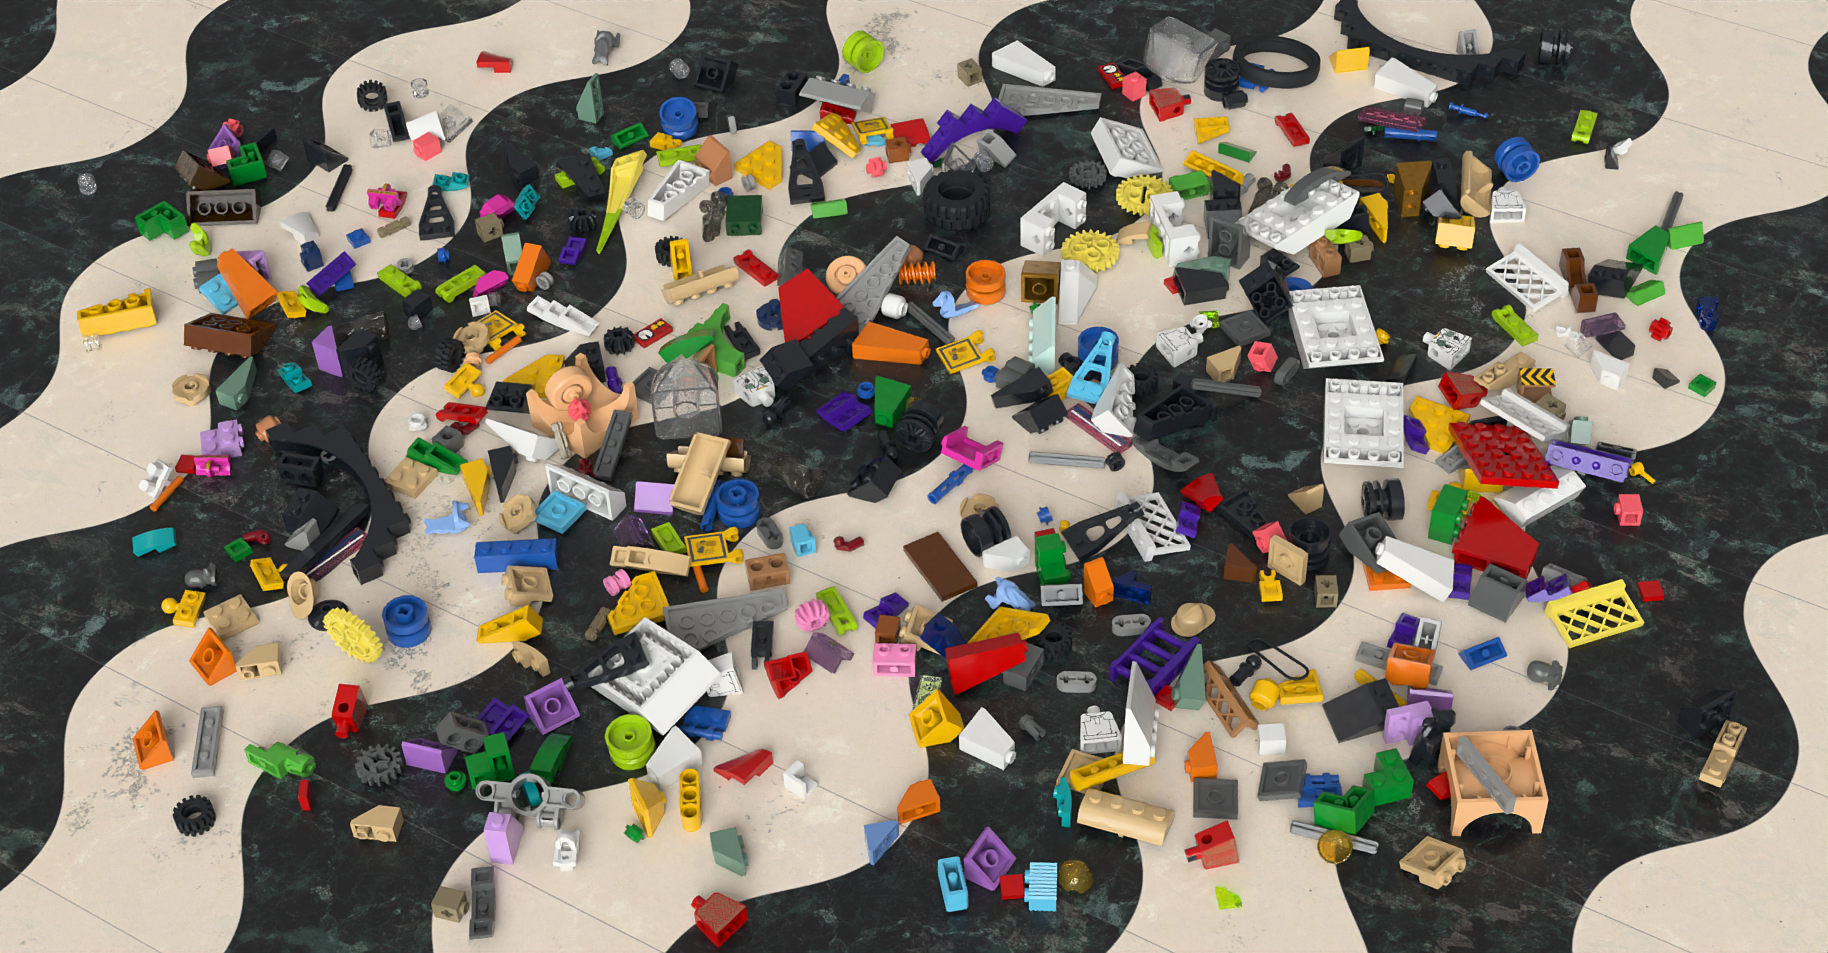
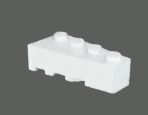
M678 160L648 199V216L661 221L666 220L709 186L710 170Z

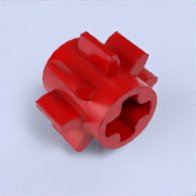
M1662 317L1659 321L1653 320L1649 327V332L1652 333L1650 337L1660 342L1662 338L1667 340L1673 331V327L1670 326L1671 322Z

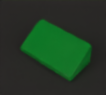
M639 122L613 134L610 140L621 150L649 137V134L642 123Z
M1220 142L1218 145V153L1248 163L1257 153V151L1229 142Z

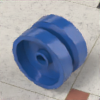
M673 97L661 105L659 113L664 134L673 136V139L686 140L697 132L699 127L696 107L691 100L684 97Z
M1513 137L1498 147L1494 155V161L1508 180L1520 182L1528 179L1536 172L1540 164V157L1525 138Z
M1091 327L1082 331L1078 337V358L1082 361H1085L1096 346L1102 332H1111L1116 336L1113 344L1111 370L1114 369L1118 364L1119 337L1117 334L1106 327ZM1096 355L1093 363L1104 366L1106 356Z
M732 479L724 482L717 489L718 516L724 525L730 528L737 527V529L746 528L753 525L761 515L759 491L753 482L747 479Z
M403 595L394 598L383 608L382 618L388 640L393 645L401 648L414 647L426 641L431 634L432 626L428 610L421 598L413 595Z

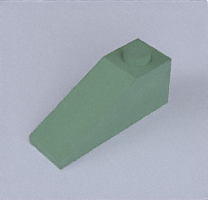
M595 73L587 82L577 104L576 111L578 112L579 120L597 123L604 115L598 73Z
M1211 256L1177 263L1176 267L1222 273L1224 279L1228 281L1231 259Z
M250 356L215 390L219 404L238 410L249 400L257 373L253 357Z
M1197 644L1193 649L1175 687L1172 688L1171 698L1174 700L1175 708L1200 710L1206 701L1202 644Z

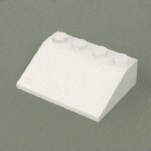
M1102 117L1099 118L1091 135L1112 176L1127 178L1133 177V175L1140 176V174L1147 175L1163 171L1143 129Z
M1132 661L1126 704L1123 764L1149 766L1150 757L1154 758L1159 708H1155L1156 699L1137 662Z

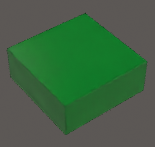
M1699 374L1689 383L1688 389L1706 397L1715 389L1717 382Z
M241 537L224 546L225 552L235 562L253 553L252 548Z

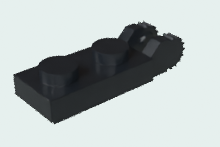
M739 321L734 323L735 331L729 325L724 326L727 337L736 350L744 353L745 360L760 355V348Z
M753 621L751 640L752 670H757V657H765L764 663L770 661V657H772L774 621Z

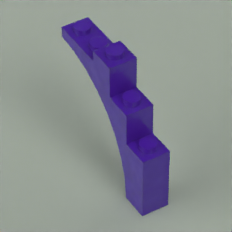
M996 98L991 100L984 111L971 103L961 116L946 110L937 122L940 127L921 150V153L932 163L952 144L968 135L986 129H1002L1018 134L1027 120L1019 111Z

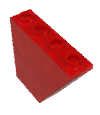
M808 268L778 287L785 342L796 339L800 343L804 339H810L817 328L821 330L828 324L827 320L832 316L834 318L840 314V310L844 307Z
M1480 496L1478 502L1473 503L1470 514L1472 515L1467 516L1465 520V529L1460 530L1459 542L1454 543L1452 554H1455L1454 563L1473 565L1472 569L1482 572L1485 571L1489 564H1492L1527 580L1537 557L1539 543L1485 497Z

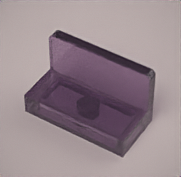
M1614 312L1582 320L1579 334H1581L1582 339L1624 330L1626 325L1618 314Z
M626 514L613 530L621 547L639 546L651 549L654 546L640 518Z
M813 632L804 652L807 651L811 660L833 674L836 673L842 660L851 661L855 654L825 633Z

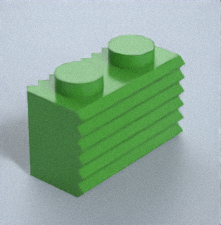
M1202 171L1190 172L1179 176L1175 175L1169 178V185H1171L1173 192L1178 191L1180 197L1184 200L1209 194V181Z

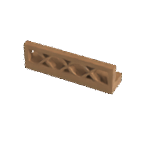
M1208 660L1203 665L1204 674L1207 672L1209 675L1208 681L1205 683L1207 702L1231 737L1235 738L1245 727L1255 731L1260 723L1222 668ZM1212 687L1219 689L1217 698L1211 697ZM1222 702H1228L1229 704L1227 713L1221 712ZM1232 717H1238L1241 722L1233 729L1231 727Z

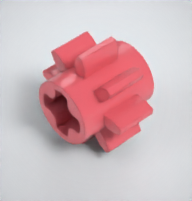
M229 118L228 122L223 123V125L226 124L236 137L242 135L243 126L240 125V121Z
M881 157L869 159V163L865 166L867 174L871 173L872 177L883 176L884 171H887L886 161H882Z
M575 398L568 406V414L574 421L578 419L586 421L592 413L590 411L591 405L586 399L578 400Z

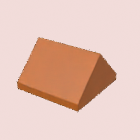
M208 627L189 662L207 685H213L237 672L231 651L214 630Z
M155 710L132 738L139 768L142 770L174 761L159 711Z

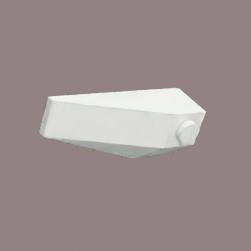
M1061 260L1059 324L1077 325L1084 313V308L1090 302L1092 294L1097 289V274L1080 260Z
M1123 363L1118 365L1097 402L1091 421L1103 433L1132 437L1136 418L1133 417V410L1136 409V404L1132 402V395L1135 393L1134 374Z
M486 418L485 422L515 451L525 455L526 460L537 462V459L545 461L558 450L555 438Z

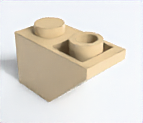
M1237 346L1207 357L1206 372L1214 381L1226 382L1234 379L1241 361V347Z
M279 644L257 645L235 664L239 679L245 680L282 675V654Z
M378 805L351 820L350 826L355 838L396 842L404 820L400 807Z

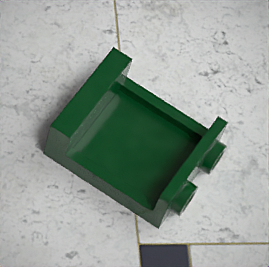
M762 195L727 196L725 220L727 236L762 234Z

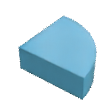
M879 134L867 136L868 144H864L866 146L878 145L880 147L885 145V139Z
M597 146L589 148V153L599 161L613 155L612 150L607 147L605 149L597 148Z

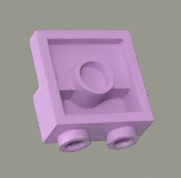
M237 419L218 423V429L200 432L202 455H229L230 458L242 456V448L245 447L243 436H240L244 435L242 424H238Z
M1423 701L1388 709L1386 711L1383 731L1385 743L1407 740L1409 746L1413 745L1416 736L1424 728L1422 726L1423 720L1426 717H1433L1429 702Z

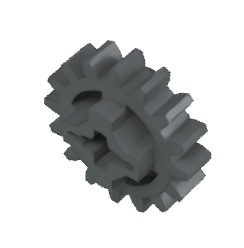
M1085 159V162L1078 161V164L1074 163L1069 171L1071 183H1075L1076 187L1080 185L1081 189L1084 187L1090 189L1091 186L1097 188V184L1102 186L1107 177L1105 166H1101V162L1095 163L1094 160L1088 162L1087 159Z
M377 744L374 749L372 746H369L368 752L362 750V757L358 756L356 758L355 768L357 776L362 779V783L368 781L370 786L377 782L378 786H381L384 781L389 784L390 778L396 780V773L402 772L403 761L400 751L397 752L396 747L390 749L389 744H386L384 747Z

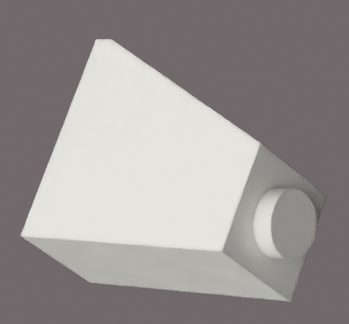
M982 707L959 735L960 750L1002 770L1009 763L1011 764L1016 757L1015 742L988 711Z
M675 725L646 764L647 780L655 784L660 791L664 790L679 780L680 773L683 770L689 768L696 769L703 765L701 750Z

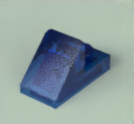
M1137 570L1111 579L1114 586L1113 596L1147 605L1150 604L1152 585L1137 582Z

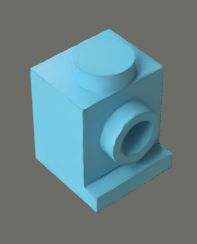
M805 524L789 527L790 542L797 557L816 553L815 537L812 536L810 530L807 531Z

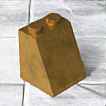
M1432 161L1396 163L1393 192L1401 217L1419 216L1423 199L1429 190Z
M1025 260L1021 272V302L1044 303L1049 298L1056 297L1055 304H1058L1061 262Z

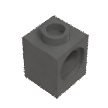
M447 425L432 438V444L437 442L454 453L464 446L461 432Z

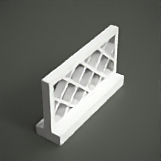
M1521 243L1514 247V252L1486 268V273L1533 312L1559 296L1562 299L1568 296L1569 283ZM1515 259L1518 264H1508V262ZM1504 269V273H1496L1494 270ZM1507 269L1518 270L1517 274L1507 273ZM1520 270H1528L1531 273L1520 274ZM1506 278L1516 279V283H1508ZM1519 279L1530 280L1529 284L1518 283ZM1532 280H1540L1543 283L1532 284ZM1518 288L1528 289V293H1520L1517 290ZM1531 289L1542 290L1541 294L1531 293ZM1544 290H1552L1554 293L1544 294ZM1530 298H1531V299H1541V300H1540L1538 303H1536V304H1533L1532 302H1530Z
M1505 388L1502 395L1482 399L1480 405L1542 442L1552 439L1564 441L1571 426L1569 423L1509 388Z
M1159 492L1127 497L1125 493L1117 494L1114 509L1137 501L1141 505L1142 510L1146 507L1154 511L1151 514L1143 510L1145 514L1143 517L1148 518V521L1146 522L1138 518L1125 528L1144 562L1152 561L1154 555L1190 550L1191 545L1185 535L1176 532L1177 522ZM1156 500L1158 505L1156 506L1148 501ZM1158 512L1160 514H1163L1166 516V518L1164 519L1159 516H1156V513ZM1153 520V521L1158 522V523H1160V524H1162V525H1161L1160 527H1158V526H1156V525H1154V524H1151V521ZM1164 526H1168L1172 528L1174 532L1168 531L1163 528ZM1148 528L1157 533L1153 535L1151 533H1148L1146 529ZM1159 534H1162L1170 538L1169 540H1165L1158 536ZM1175 539L1177 541H1180L1182 544H1175L1171 541ZM1154 542L1160 543L1164 547L1156 548Z

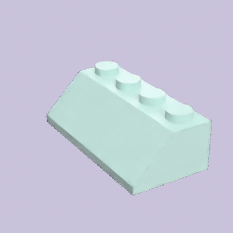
M1056 297L1049 298L1033 310V318H1029V329H1033L1029 330V341H1033V343H1029V354H1032L1029 355V362L1034 363L1035 368L1040 367L1044 374L1055 372Z

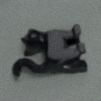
M1432 707L1433 717H1426L1423 720L1422 726L1424 728L1414 740L1409 761L1416 766L1421 759L1430 766L1436 762L1437 757L1435 754L1436 751L1441 749L1443 733L1451 732V727L1456 723V713L1454 710L1442 709L1438 711Z

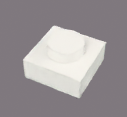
M1628 138L1616 143L1612 148L1615 154L1620 156L1629 151L1628 148L1633 142Z
M487 295L469 299L473 317L491 313Z

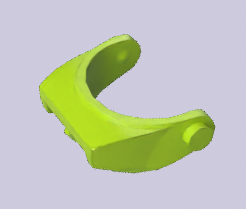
M192 223L190 228L195 240L190 241V249L195 255H210L211 240L199 224Z
M1325 230V237L1332 244L1355 242L1363 236L1361 231Z
M305 285L299 286L298 292L300 294L298 300L304 307L320 313H327L329 311L328 305L315 297L317 295L310 287Z

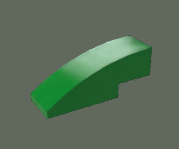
M706 329L681 335L661 346L658 354L667 364L680 354L687 359L713 340L717 331L715 329Z
M417 437L410 445L406 454L407 458L436 468L438 472L458 475L461 471L460 465L468 463V460L435 442L432 445L420 437Z
M556 733L550 734L541 745L530 767L531 774L544 777L548 782L553 783L557 771L562 769L573 736Z

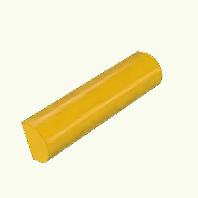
M1191 150L1183 162L1185 167L1196 172L1202 171L1208 178H1211V171L1215 170L1241 184V186L1243 184L1244 176L1241 172L1194 150Z
M1123 752L1071 770L1070 779L1073 787L1077 791H1082L1149 766L1123 764ZM1155 756L1154 758L1150 757L1149 766H1152L1155 763Z

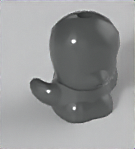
M210 562L209 566L203 568V570L194 569L188 571L185 575V583L190 588L203 589L207 585L218 586L219 570L213 562Z
M1534 660L1528 665L1527 676L1533 682H1549L1548 690L1551 691L1561 683L1563 666L1556 660L1552 661V665Z

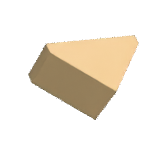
M1323 484L1304 486L1289 493L1288 496L1305 514H1308L1322 507L1324 486Z

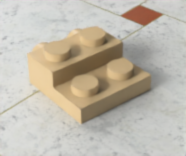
M507 566L505 574H502L501 584L506 586L504 598L509 600L510 606H530L532 601L552 602L553 592L547 568Z
M915 604L911 611L908 610L903 619L906 622V626L902 625L898 637H901L900 644H916V651L923 647L941 655L953 620Z
M1426 836L1399 861L1401 869L1418 875L1420 883L1435 889H1439L1442 885H1449L1452 876L1456 872H1462L1466 866L1463 849Z

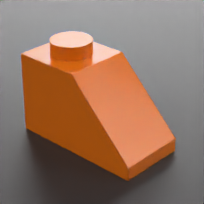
M1103 557L1084 564L1083 592L1095 608L1113 601L1114 586Z
M1205 732L1189 749L1187 760H1184L1185 773H1189L1191 782H1194V778L1217 779L1218 764L1210 732Z
M931 779L918 781L909 786L897 807L899 825L940 812V797Z

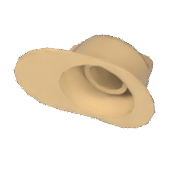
M298 571L290 576L287 590L293 615L298 619H304L311 613L313 605L319 596V586L315 580L309 578L305 573Z
M1185 603L1179 607L1177 613L1172 618L1171 626L1176 634L1191 637L1211 625L1215 621L1216 615L1214 610L1206 604Z

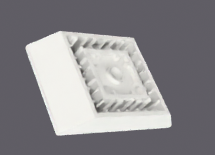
M1330 179L1308 191L1309 198L1294 206L1284 201V196L1290 190L1288 188L1259 208L1254 209L1245 217H1241L1235 223L1245 226L1247 235L1277 250L1296 254L1324 236L1325 230L1334 229L1350 219L1360 194L1359 191Z
M1360 285L1289 291L1294 305L1288 309L1289 320L1303 369L1384 362Z
M1326 378L1322 462L1403 468V383Z
M644 617L625 636L636 632L650 665L633 674L591 687L630 714L644 717L650 723L651 728L664 735L718 680L721 673L698 650ZM618 653L610 658L606 665L609 669L622 666L625 661L622 654ZM601 665L589 672L588 677L602 674L603 669Z

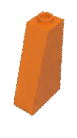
M233 248L219 255L217 268L247 319H251L276 301L277 291Z
M872 322L867 323L852 343L853 358L921 365L925 358L927 359L930 355L928 339Z

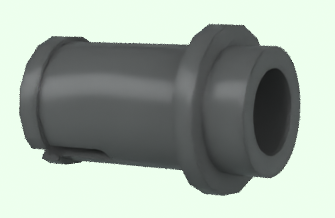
M1026 714L1019 721L1020 728L1026 730L1036 741L1040 740L1039 735L1042 738L1044 737L1046 730L1034 721L1032 715Z

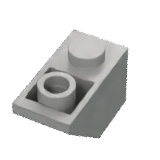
M986 129L976 140L981 153L1005 168L1016 157L1015 152L1006 142L989 129Z

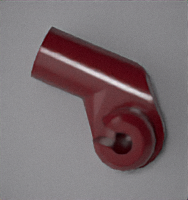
M1284 164L1282 171L1278 170V174L1277 172L1274 173L1275 180L1282 183L1291 178V166Z
M454 422L450 427L458 429L462 435H469L480 427V424L468 423L465 426H460L459 422Z
M587 458L580 459L578 462L580 466L577 472L593 478L594 473L591 471L589 460Z
M262 529L243 534L246 543L257 541L261 544H268L271 541V535Z
M838 536L833 540L834 547L837 550L851 552L864 545V541L860 536L849 542L844 541L842 536Z

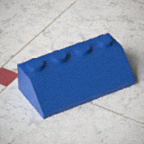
M560 538L476 542L474 558L477 572H506L507 566L547 568V570L558 569Z

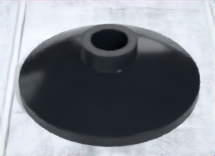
M339 600L321 601L313 606L311 613L308 615V622L316 630L327 631L324 628V616L332 608L336 609L338 607L340 610L344 608L348 612V607Z

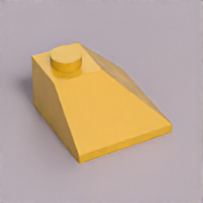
M938 689L908 714L917 745L920 748L951 742L965 729L960 713Z
M630 778L628 783L632 806L647 837L650 838L655 833L665 814L664 804L666 803V798L663 791L659 792L655 784Z

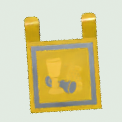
M884 117L851 122L861 145L868 144L867 136L885 133L887 139L894 138L893 128L889 126Z
M497 310L477 321L484 323L489 330L491 337L488 344L495 351L502 347L500 345V338L509 332L514 331L519 337L526 335V332L523 331L525 328L523 324H517Z
M981 330L975 331L969 337L936 348L938 356L950 374L982 362H993L996 360L993 348H989L980 354L975 344L984 342Z
M731 527L723 532L684 536L687 554L692 557L690 567L724 562L743 563L742 549H736L728 553L726 540L731 542L738 541L737 527Z

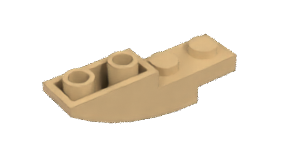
M1519 352L1503 364L1499 361L1475 376L1474 381L1489 390L1508 388L1517 383L1519 368H1533L1536 360L1523 352Z
M613 546L610 566L688 577L692 557L649 548Z
M1725 721L1700 774L1699 780L1721 788L1738 753L1747 727L1737 722Z

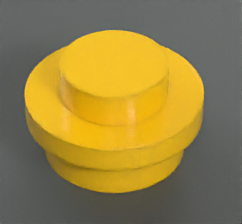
M1378 328L1375 332L1379 344H1388L1390 335Z

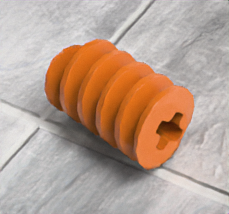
M924 261L923 267H921L920 262H917L915 267L912 262L909 263L908 267L904 262L899 270V284L902 285L905 280L907 285H909L910 281L913 280L914 284L917 285L918 279H920L921 284H924L925 279L931 284L932 279L935 280L934 261H931L930 266Z

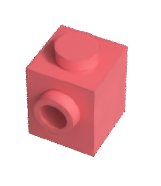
M1137 72L1123 77L1122 94L1132 102L1146 96V79Z
M430 132L413 140L414 154L424 161L442 152L439 138Z
M231 145L208 150L209 154H207L209 164L212 163V167L226 164V160L234 158Z
M1255 341L1248 354L1254 370L1259 372H1271L1278 359L1270 343Z
M1619 494L1617 503H1614V514L1618 516L1620 526H1640L1643 508L1639 494Z
M1278 521L1266 523L1252 532L1256 539V544L1262 553L1269 552L1270 538L1277 535L1287 540Z

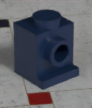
M314 240L300 245L302 251L300 253V261L307 272L324 266L320 249Z

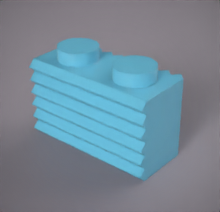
M960 857L939 859L938 877L946 911L967 909L968 890Z
M1030 862V870H1025V883H1029V888H1025L1024 902H1029L1030 911L1043 910L1055 912L1057 863Z

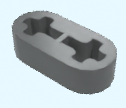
M1289 357L1276 372L1274 382L1285 386L1296 374L1300 361Z
M766 517L759 519L756 523L757 533L769 549L774 550L782 547L783 535L771 518Z

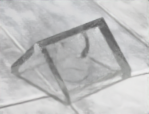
M952 142L941 164V172L962 169V171L968 170L973 173L976 164Z

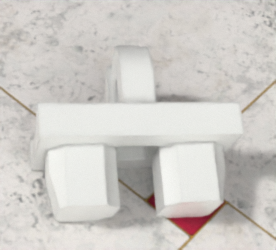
M156 459L155 463H149L147 467V472L149 473L147 480H141L138 487L151 497L157 499L164 486L168 487L173 482L168 479L173 468L163 463L162 460Z
M558 830L553 865L560 866L562 871H572L574 866H576L581 836L580 830L573 832Z

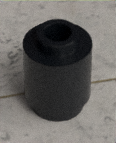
M1243 90L1229 92L1222 96L1224 109L1228 108L1230 110L1245 107L1246 103H1248V96Z

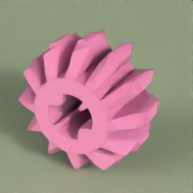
M812 599L809 602L806 601L804 604H800L799 608L795 610V621L803 632L809 630L811 633L813 630H819L820 627L826 626L825 623L830 621V611L821 599Z

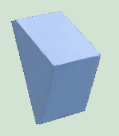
M892 820L864 825L865 842L870 864L875 865L898 838V821Z

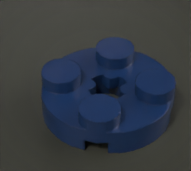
M771 299L769 303L762 305L756 310L757 322L761 328L772 331V328L783 330L781 307L778 299Z

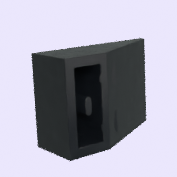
M1267 260L1239 280L1257 316L1265 325L1294 306L1286 280L1276 263Z

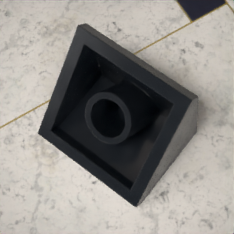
M303 138L307 160L327 172H331L349 159L328 145Z
M824 142L808 151L820 178L838 164ZM806 159L797 160V169L808 167ZM803 174L804 176L811 179V176L809 174Z
M1215 170L1211 171L1210 200L1240 198L1241 184Z

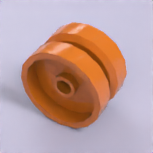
M979 260L969 265L966 270L967 297L981 305H990L1002 300L1006 293L1005 268L1000 263L992 260Z

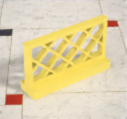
M1623 579L1580 591L1557 600L1548 601L1544 611L1548 619L1552 618L1569 648L1638 628L1645 623L1624 590L1626 584ZM1621 597L1625 607L1614 604L1613 600ZM1602 604L1607 606L1608 609L1605 613L1595 609V605ZM1610 608L1622 612L1621 617L1618 618L1608 614ZM1582 609L1590 612L1588 618L1577 615V610ZM1595 614L1603 617L1602 624L1590 620L1591 615ZM1624 614L1633 616L1635 622L1631 623L1623 620ZM1565 615L1570 617V623L1567 624L1560 621L1558 616ZM1573 619L1585 623L1584 629L1573 626ZM1606 619L1618 623L1617 627L1605 626ZM1587 625H1590L1600 630L1598 633L1593 634L1586 631ZM1570 630L1581 634V637L1572 640L1568 632Z

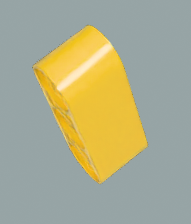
M689 768L683 770L679 776L680 815L683 829L687 832H695L702 825L701 785L699 773L695 769Z

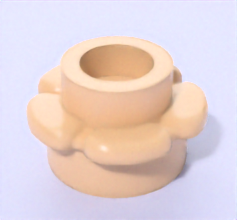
M468 353L465 356L464 364L467 362L473 367L478 368L481 365L482 359L478 353Z

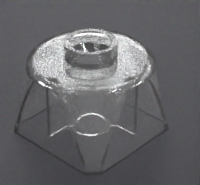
M1166 17L1150 28L1145 44L1143 61L1150 71L1166 82L1191 84L1199 79L1218 42L1216 39L1176 18Z
M680 359L665 364L656 372L651 384L650 397L655 433L658 438L662 440L690 438V435L697 434V432L718 436L723 431L720 380L717 372L711 366L698 360Z

